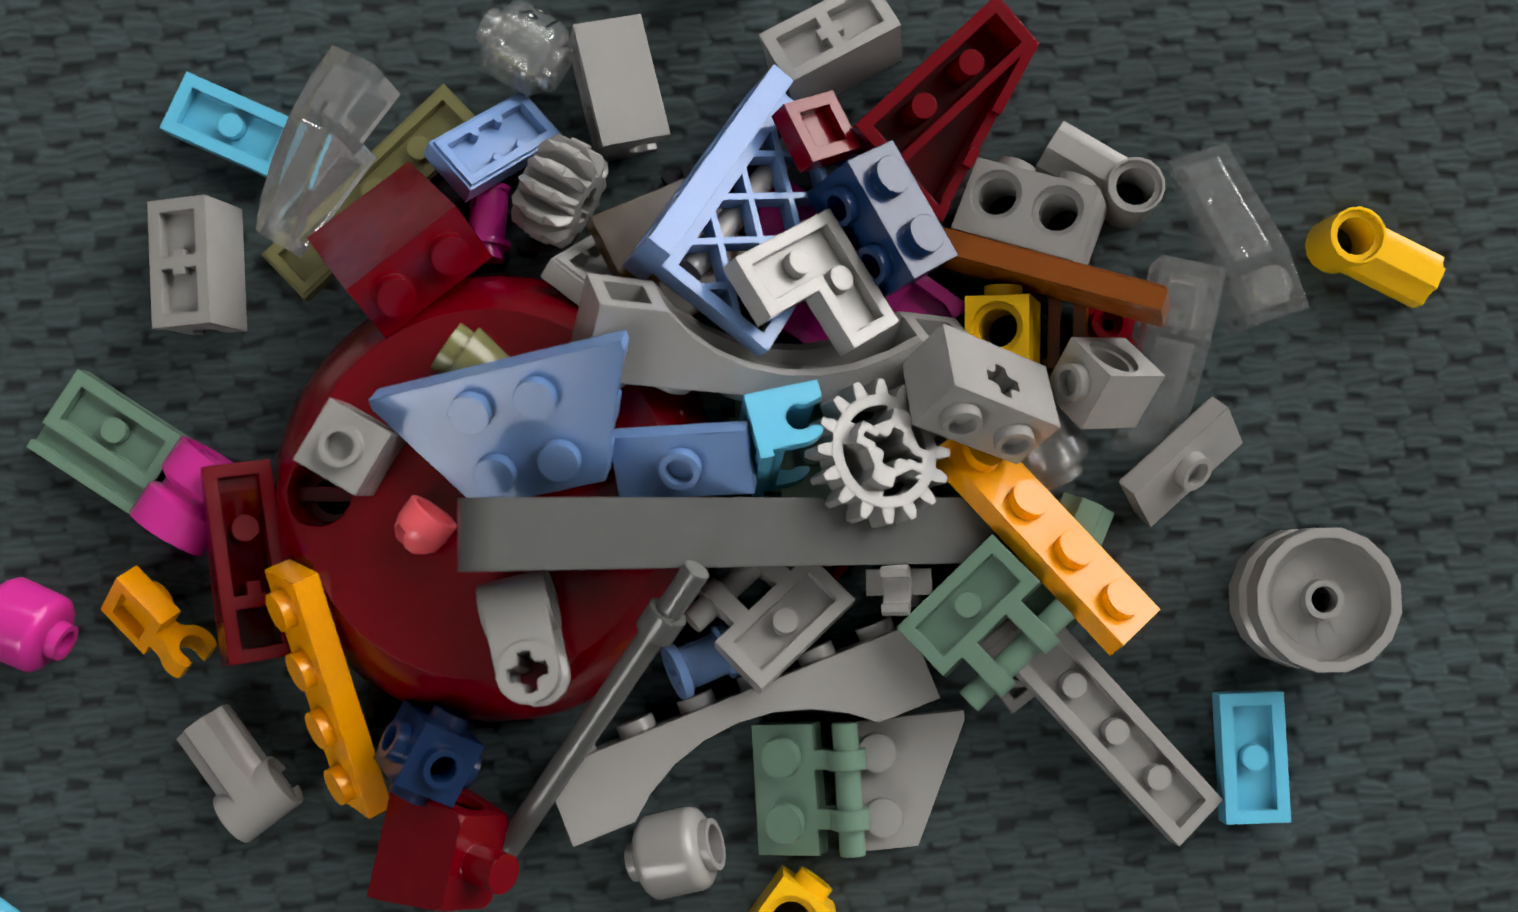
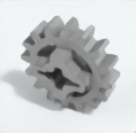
M876 379L864 385V387L860 382H857L840 390V396L837 395L821 404L820 408L826 418L818 419L810 423L809 426L822 425L824 431L820 437V444L806 450L805 458L812 461H820L821 471L811 477L810 481L812 485H822L825 483L829 485L832 491L825 501V505L829 509L846 503L848 505L846 512L847 522L853 524L869 518L872 528H880L893 524V520L896 524L917 518L916 510L932 506L936 502L929 488L945 484L948 478L941 470L935 468L936 461L949 457L950 449L935 445L934 436L938 434L912 425L905 384L888 391L884 379ZM859 412H874L871 419L858 424L850 422ZM898 482L905 484L894 496H883L884 490L892 488L893 484Z

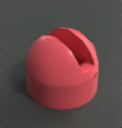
M412 495L398 514L395 523V536L412 554L424 555L434 553L442 547L456 530L457 524L445 511L421 496Z

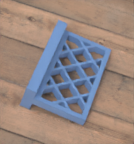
M775 64L744 96L622 265L641 280H647L654 274L758 358L768 352L796 306L769 320L759 330L741 315L737 299L738 294L722 269L729 263L726 252L748 251L777 236H763L757 212L758 207H779L786 231L800 224L796 207L812 206L806 195L807 192H792L786 165L796 164L789 151L781 149L776 125L771 117L783 104L794 101L785 94L794 80ZM762 144L765 150H759ZM854 153L849 159L833 163L830 165H836L839 168L846 161L859 155ZM748 165H769L772 171L775 192L753 193L746 167ZM825 166L809 171L813 187L827 177ZM734 186L736 193H729ZM740 207L746 236L722 237L716 210L718 208ZM704 229L705 238H697ZM709 252L716 282L701 283L683 269L679 263L686 253Z

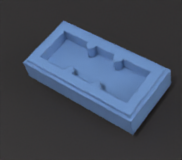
M517 93L428 142L424 156L466 203L527 167L528 158L536 154L539 144L561 133L529 97Z
M749 421L614 429L615 443L612 460L619 497H697L754 494L757 477Z

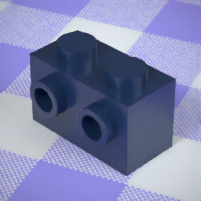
M893 140L846 161L806 193L817 214L828 208L831 209L872 276L875 285L878 286L885 298L913 284L958 255Z

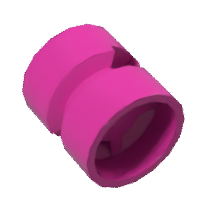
M181 436L161 464L166 476L165 479L148 483L130 509V516L150 533L172 546L192 555L204 556L208 551L200 468L233 462L212 448L187 436Z

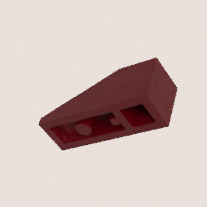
M263 459L201 467L212 600L222 666H232L285 657L287 654L292 653L286 634L279 630L273 622L265 601V597L271 593V589L264 570L284 561L277 525L276 495L271 460Z

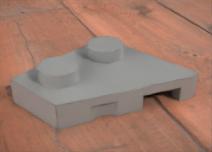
M963 709L901 714L880 723L866 718L840 721L858 722L859 747L866 748L867 768L861 770L863 806L870 807L871 828L864 830L866 851L919 846L965 720Z

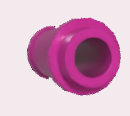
M502 182L470 201L469 225L493 256L484 264L504 262V253L511 249V242L505 239L508 197L510 196L511 187Z

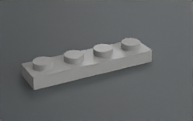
M1064 628L1056 636L1060 642L1047 655L1040 651L1015 676L1164 837L1180 847L1223 799L1075 637Z

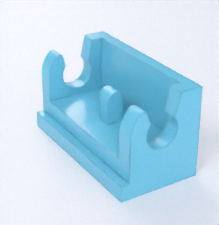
M817 379L743 395L738 421H749L757 477L754 494H748L749 497H763L765 492L795 486L804 481L808 476L810 470L808 466H797L792 470H783L780 467L785 451L810 446L818 441L823 434L824 427L822 425H810L808 427L816 403L821 402L822 399Z

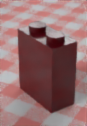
M409 161L307 237L308 241L345 290L385 338L493 257L458 208Z

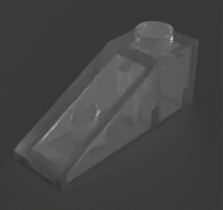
M1225 142L1167 161L1165 164L1226 338L1286 319L1309 308L1289 247L1227 143Z

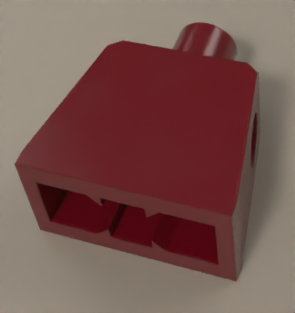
M469 788L461 791L453 808L429 799L425 807L418 806L403 800L390 791L367 897L435 911L486 908L492 900L493 893L502 895L508 892L516 882L519 873L517 858L512 854L502 851L509 823L506 813Z

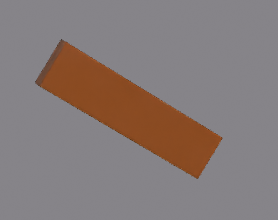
M943 227L958 255L940 266L941 268L1000 284L1021 285L1023 290L1164 328L1171 308L1169 289L1166 285Z

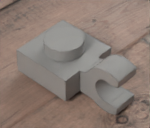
M881 565V567L866 569V596H883V603L881 604L882 616H910L911 607H918L922 603V595H930L937 588L936 566Z

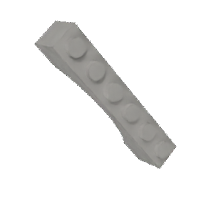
M586 273L571 342L626 329L629 336V346L624 358L620 388L626 384L652 386L675 395H684L691 390L715 392L727 398L742 401L744 394L817 379L822 394V399L819 403H823L837 395L840 396V390L857 382H860L864 387V385L876 379H884L888 391L905 384L902 363L943 323L965 333L968 332L956 318L898 311L894 313L899 320L898 323L841 358L829 339L804 344H772L768 352L758 358L732 336L699 322L675 305L654 281Z
M891 616L856 629L855 632L859 641L835 650L831 640L809 647L797 659L799 665L785 670L760 695L742 676H739L736 680L740 689L718 698L715 697L712 688L698 692L691 698L676 702L679 714L657 723L653 713L650 712L618 725L616 728L620 737L597 747L594 744L556 800L573 847L634 823L652 791L678 761L704 740L739 722L773 712L815 709L849 713L880 723L939 699V693L924 656L897 628L898 625L894 626Z

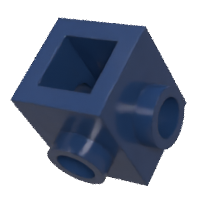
M404 699L394 720L386 727L378 750L373 757L392 782L389 788L391 792L403 800L418 806L425 807L429 799L453 808L461 791L470 787L476 779L481 766V753L485 747L467 729L471 720L465 715L447 709L438 703H434L430 711Z

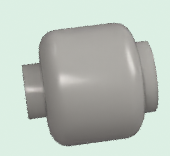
M682 807L642 817L634 828L632 842L627 843L625 846L624 859L630 878L634 882L640 881L645 892L650 896L662 900L709 889L717 876V871L722 870L725 866L726 853L723 835L718 823L713 818L707 819L696 807Z

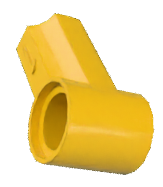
M1361 206L1347 208L1317 223L1307 234L1305 242L1307 257L1312 265L1320 271L1330 274L1343 273L1411 308H1417L1424 304L1429 295L1438 288L1446 270L1443 266L1445 257L1385 228L1379 215L1371 209ZM1338 229L1346 232L1351 239L1352 249L1350 254L1344 251L1338 243Z

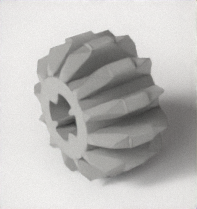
M558 133L552 138L544 140L539 144L536 154L528 158L526 169L518 177L520 182L517 190L512 195V221L522 228L524 232L530 234V237L546 245L550 243L561 249L580 238L590 216L600 206L601 194L607 187L608 162L603 160L602 155L593 151L590 145L574 137L570 139Z

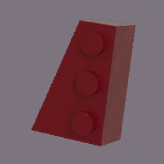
M990 0L852 127L862 146L856 153L861 155L893 140L936 217L942 223L951 206V200L967 171L972 168L981 152L979 150L996 118L1001 115L1040 43L1003 0Z

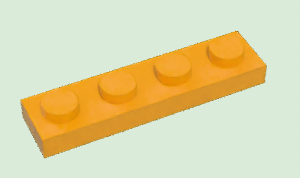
M947 439L939 445L950 449V456L936 461L935 468L941 470L948 477L947 481L1056 599L1073 614L1075 619L1109 656L1124 646L1160 610L1021 461L1018 464H1014L951 439Z
M288 559L264 570L271 589V593L265 597L266 606L275 625L286 634L292 652L285 657L286 666L296 686L301 691H305L311 709L310 712L305 714V723L314 742L321 749H324L330 767L324 770L323 773L327 788L338 804L344 805L347 803L362 815L371 819L387 809L389 794L380 766L373 758L375 750L326 596L317 572Z

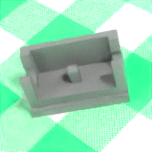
M824 0L759 34L768 69L775 64L794 80L785 93L794 101L831 90L836 95L903 60L901 23L886 0Z
M641 14L573 24L568 50L593 151L602 155L603 160L609 162L658 150L656 143L668 140L670 130Z
M205 194L148 201L152 329L169 330L187 335H203L204 329L218 330L219 332L226 333L247 332L242 209Z

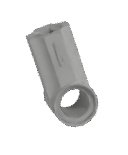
M1065 121L1058 128L1035 166V172L1058 177L1061 171H1070L1092 179L1096 183V187H1100L1108 208L1105 220L1110 225L1120 229L1133 228L1140 225L1162 200L1165 192V178L1160 168L1151 160L1142 157L1127 158ZM1119 183L1135 185L1141 191L1144 203L1141 205L1125 203L1119 197L1116 185Z
M229 704L221 705L207 715L202 716L183 730L184 732L177 738V741L215 792L213 806L220 821L235 838L244 843L251 842L299 806L304 800L303 792L299 785L292 788L281 773L286 769L283 763L274 757H267Z

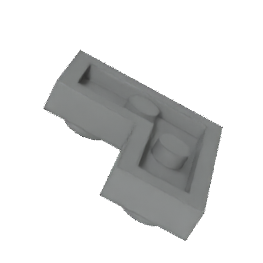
M830 208L738 255L722 268L758 327L801 302L806 301L840 358L899 322Z

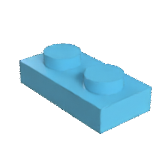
M187 71L159 127L168 135L279 184H282L307 131V128L300 121Z
M1279 690L1212 692L1217 794L1223 799L1218 805L1219 821L1226 825L1291 823L1284 692Z

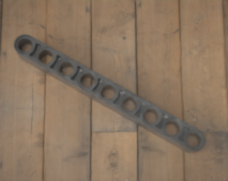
M476 497L457 499L458 572L681 568L686 560L695 561L704 568L963 563L992 534L1020 562L1022 561L964 498H935L936 502L932 506L916 510L917 518L896 524L893 520V524L880 528H872L869 518L853 524L847 522L846 512L848 505L844 503L829 509L825 505L827 497Z

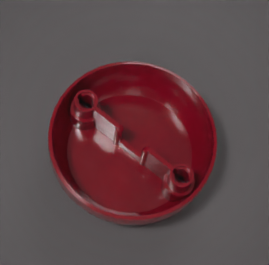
M511 276L464 278L386 338L374 323L367 318L339 342L322 361L307 383L288 421L278 455L274 488L277 506V525L284 561L290 559L318 573L347 665L362 678L389 695L403 701L407 699L430 711L434 703H438L447 709L465 715L469 719L507 721L533 719L555 714L591 701L637 634L636 621L652 598H661L680 570V568L548 570L559 601L562 620L561 630L571 668V682L564 696L554 704L547 707L523 705L509 700L500 691L497 684L489 642L483 630L478 612L476 587L479 584L530 571L458 572L457 528L447 542L436 552L424 555L412 554L395 536V523L398 514L412 495L421 496L445 511L456 524L457 499L466 497L407 442L404 443L374 496L353 495L341 487H334L335 484L293 460L329 398L349 403L389 426L372 410L368 400L379 388L438 375L430 367L460 323L474 332L480 327L510 357L571 343L579 306L547 281ZM626 384L620 388L622 395L619 415L614 429L710 423L701 399L694 390L684 395H675L652 386ZM613 460L605 481L532 497H619ZM723 495L697 497H723ZM325 502H350V504L343 513L339 514L331 504H326ZM712 568L705 569L708 571V573H710ZM698 594L696 595L692 603L689 605V607L699 598ZM662 647L659 649L655 657L661 652ZM531 658V670L521 674V683L534 686L538 690V678L548 674V666Z

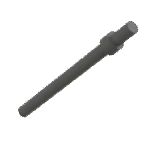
M686 560L661 598H652L636 621L637 634L508 823L502 851L512 854L516 858L518 857L661 647H668L673 643L686 624L685 611L709 578L708 571L702 565L692 560Z

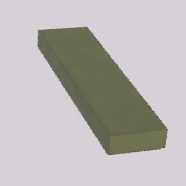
M443 83L261 255L304 300L309 302L336 276L308 241L307 237L408 161L434 185L442 176L424 156L428 142L472 119L475 115Z

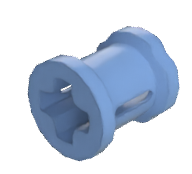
M718 622L712 625L709 634L677 647L672 643L668 647H662L661 656L666 673L674 690L682 700L693 697L695 688L720 677L728 675L734 679L741 676L714 648L715 641L728 630L724 623Z

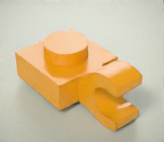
M137 565L115 579L100 609L143 655L153 650L160 658L163 668L170 675L178 679L186 674L192 664L189 658L181 652L180 648L186 647L194 650L205 661L217 647L215 638L205 628L197 625H183L176 621L181 610L174 604L168 590L162 584L152 581Z

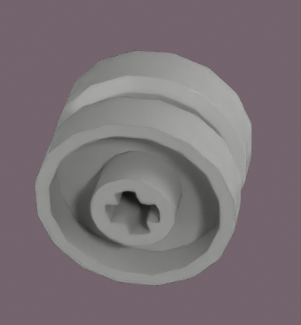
M1344 528L1280 530L1257 540L1238 560L1229 583V609L1240 637L1261 657L1287 667L1302 668L1318 673L1348 672L1373 661L1392 641L1402 615L1401 583L1390 559L1364 536Z

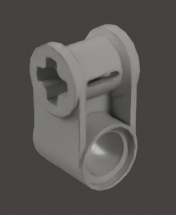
M534 570L477 585L476 600L483 630L489 642L496 681L500 691L509 700L533 707H547L558 702L568 690L571 682V668L561 630L562 620L559 601L549 571ZM531 658L548 666V674L538 678V690L534 686L521 683V674L531 670Z

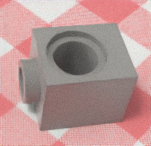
M1071 337L1049 381L1054 402L1080 429L1135 428L1164 380L1165 375L1126 338Z
M329 398L293 460L353 495L374 496L406 441L391 427L353 405Z

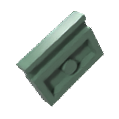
M77 369L43 420L44 428L36 439L30 440L26 447L130 514V509L148 483L165 479L166 476L161 464L179 438L187 435L92 373Z

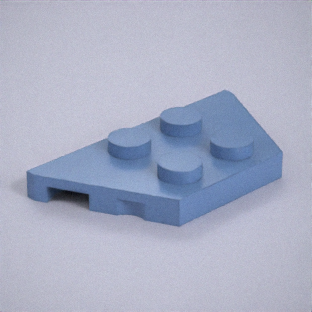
M625 329L377 389L368 401L372 410L466 498L532 497L605 481L611 469L615 443L613 433L615 422L619 415L622 395L620 384L624 358L628 352L629 336Z

